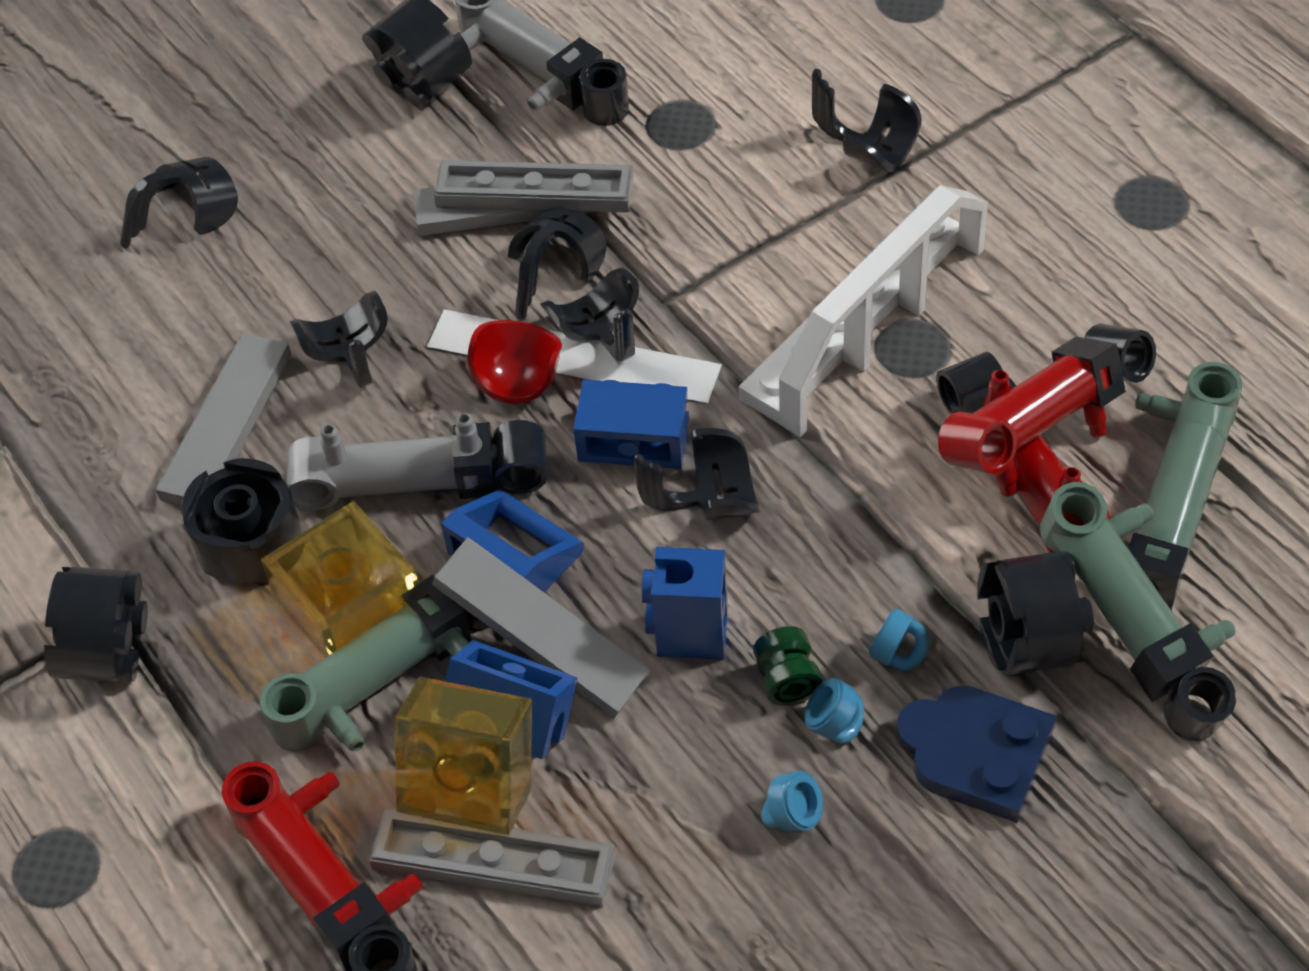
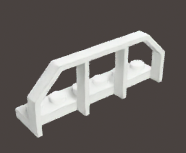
M939 185L738 387L739 400L801 437L807 431V396L842 361L847 362L862 372H865L870 367L871 332L897 305L902 306L917 316L922 314L925 310L927 275L957 245L977 256L984 250L988 202L968 191ZM957 207H960L959 222L948 217Z

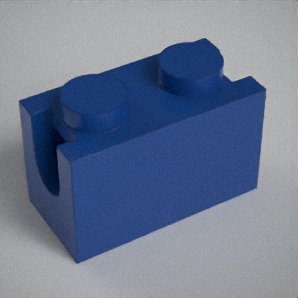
M583 379L573 428L577 460L579 462L634 465L635 454H641L645 461L650 460L654 464H659L661 468L682 469L690 420L689 411H685L688 398L687 387L672 386L666 383L642 384L619 382L616 380L599 381Z
M656 547L655 569H644L642 603H647L645 633L655 634L657 656L724 660L728 621L725 550Z
M473 640L450 658L437 721L456 727V730L466 737L486 738L505 745L510 752L517 756L543 759L548 754L550 741L559 744L564 739L577 677Z

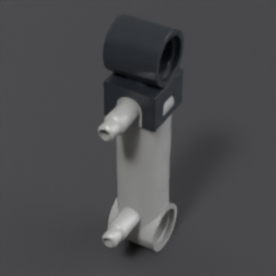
M455 0L460 33L466 41L469 50L479 43L487 42L546 81L544 85L535 91V94L528 98L527 103L532 110L537 111L541 107L549 105L555 99L572 111L582 105L585 118L589 122L601 126L617 124L628 115L627 76L625 68L619 62L612 59H603L602 51L580 37L570 43L505 0Z
M463 413L456 417V425H453V436L343 445L337 428L334 425L328 424L321 428V437L301 438L290 445L288 448L287 485L295 507L311 511L327 509L335 505L339 498L458 488L460 499L480 498L497 491V487L512 494H526L540 489L546 483V435L543 428L537 423L528 420H513L498 426L492 436L490 422L474 423L471 415Z

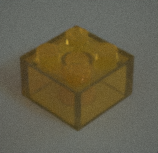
M355 501L347 504L261 559L273 596L324 658L404 607L401 595L419 584L416 570Z
M419 676L395 717L396 812L509 836L530 794L532 699Z

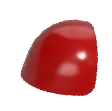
M513 320L486 322L479 325L471 336L468 347L469 371L475 384L492 399L507 404L527 403L540 396L553 381L560 358L562 343L549 330L531 323Z

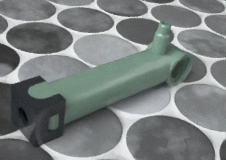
M1219 362L1202 363L1193 368L1188 377L1182 402L1156 394L1151 396L1144 393L1138 394L1135 402L1136 409L1148 412L1149 415L1175 422L1146 502L1153 509V519L1144 523L1141 528L1137 529L1136 533L1133 532L1128 549L1170 610H1172L1182 580L1185 563L1230 428L1235 420L1242 392V380L1239 373L1232 367Z

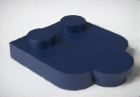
M955 686L945 690L938 697L937 701L922 699L905 706L898 716L897 733L901 742L915 754L914 774L918 783L924 789L1018 823L1054 731L1057 715L974 687Z

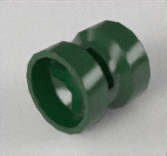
M795 626L776 628L763 634L754 643L753 654L757 666L766 672V676L763 679L764 688L768 700L772 704L790 706L802 703L810 699L815 689L823 683L818 666L814 661L809 660L811 645L806 632L802 628Z

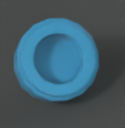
M899 608L893 609L869 650L870 657L886 667L890 665L900 671L914 669L922 663L928 654L930 647L929 632L924 625L915 620L914 616ZM910 633L915 636L916 645L909 656L903 657L897 654V651L907 634Z
M831 678L820 684L810 696L805 709V724L810 730L824 738L831 739L840 744L848 743L857 736L862 727L865 713L863 701L853 687L840 679Z
M794 771L776 776L770 783L767 800L761 812L762 822L767 827H779L783 831L791 833L814 828L820 821L823 812L821 789L816 780L807 772Z

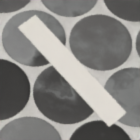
M444 309L427 347L468 355L469 342L475 329L481 324L495 321L496 319ZM549 330L562 343L556 370L558 374L588 380H616L619 382L642 384L666 383L672 386H686L688 389L687 400L708 404L722 364L637 347H635V355L620 362L612 357L599 340L575 341L569 339L561 332Z

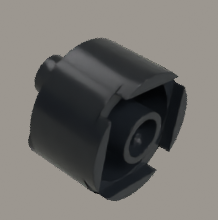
M404 0L362 35V40L377 61V64L373 66V71L382 84L388 88L397 85L404 90L407 99L416 108L423 109L470 68L472 57L468 45L460 32L452 37L443 25L449 18L439 7L430 0Z
M232 459L223 462L225 468L208 475L207 470L190 483L181 503L184 525L201 569L215 579L230 584L255 583L260 586L273 584L281 577L282 570L296 556L302 540L301 524L288 485L272 465L256 459Z
M1068 551L1003 559L982 565L977 582V600L988 598L989 616L979 618L980 628L993 666L998 671L1006 670L1004 675L1071 666L1081 662L1083 633L1093 630L1094 615L1088 598L1079 597L1075 583V564Z
M62 567L63 572L57 571L52 581L46 609L45 627H52L53 641L56 646L44 645L45 664L51 678L117 683L122 681L134 682L137 677L139 663L138 649H132L134 634L145 633L148 618L147 601H140L141 574L126 570Z

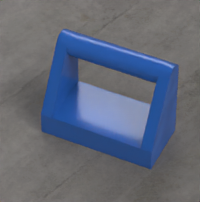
M501 489L456 508L441 522L448 555L452 556L465 539L469 537L544 593L576 561L583 552L585 545L584 542ZM502 515L549 545L550 548L532 557H528L488 531L487 528Z

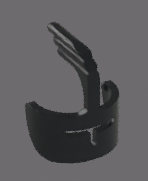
M816 68L812 72V115L819 128L832 138L843 142L845 155L890 172L897 170L910 153L922 125L921 113L917 104L901 90L889 84H883L879 90L878 105L868 131L861 134L847 128L840 122L835 113V90L829 87L828 81L822 79L820 69ZM887 128H890L886 138L882 143V148H878V150L876 151L875 148L880 142L885 130Z
M201 157L161 165L154 173L139 180L127 196L120 238L122 248L127 249L131 245V238L138 236L140 230L146 228L152 197L156 193L168 190L179 183L186 185L191 195L195 211L194 230L199 235L209 233L224 225L235 213L238 203L237 191L227 170L214 158Z
M551 208L541 213L514 235L509 245L508 258L517 260L524 252L519 267L515 308L517 320L523 321L527 317L528 306L531 305L532 297L536 293L538 268L542 253L554 237L563 238L576 251L581 263L582 272L580 279L582 281L590 282L597 274L605 258L606 240L599 226L587 215L568 208Z
M621 267L612 270L592 291L573 302L558 305L547 300L540 303L544 311L569 339L575 341L599 340L612 357L620 362L635 355L632 310L639 296V283L628 270ZM585 313L589 314L594 321L589 323Z
M376 291L366 293L351 309L337 317L318 322L300 319L289 321L303 352L307 356L323 362H347L359 388L372 383L365 350L379 340L386 329L388 321L386 308ZM339 332L344 334L346 342L341 343L338 336Z
M701 428L691 432L698 482L695 491H668L663 485L661 466L654 464L650 460L645 461L641 454H635L634 456L636 486L640 498L645 505L653 509L674 510L699 506L704 512L706 521L760 513L745 445L740 437L731 431L719 428ZM714 469H717L719 472L722 493H728L724 494V499L717 498L712 472Z

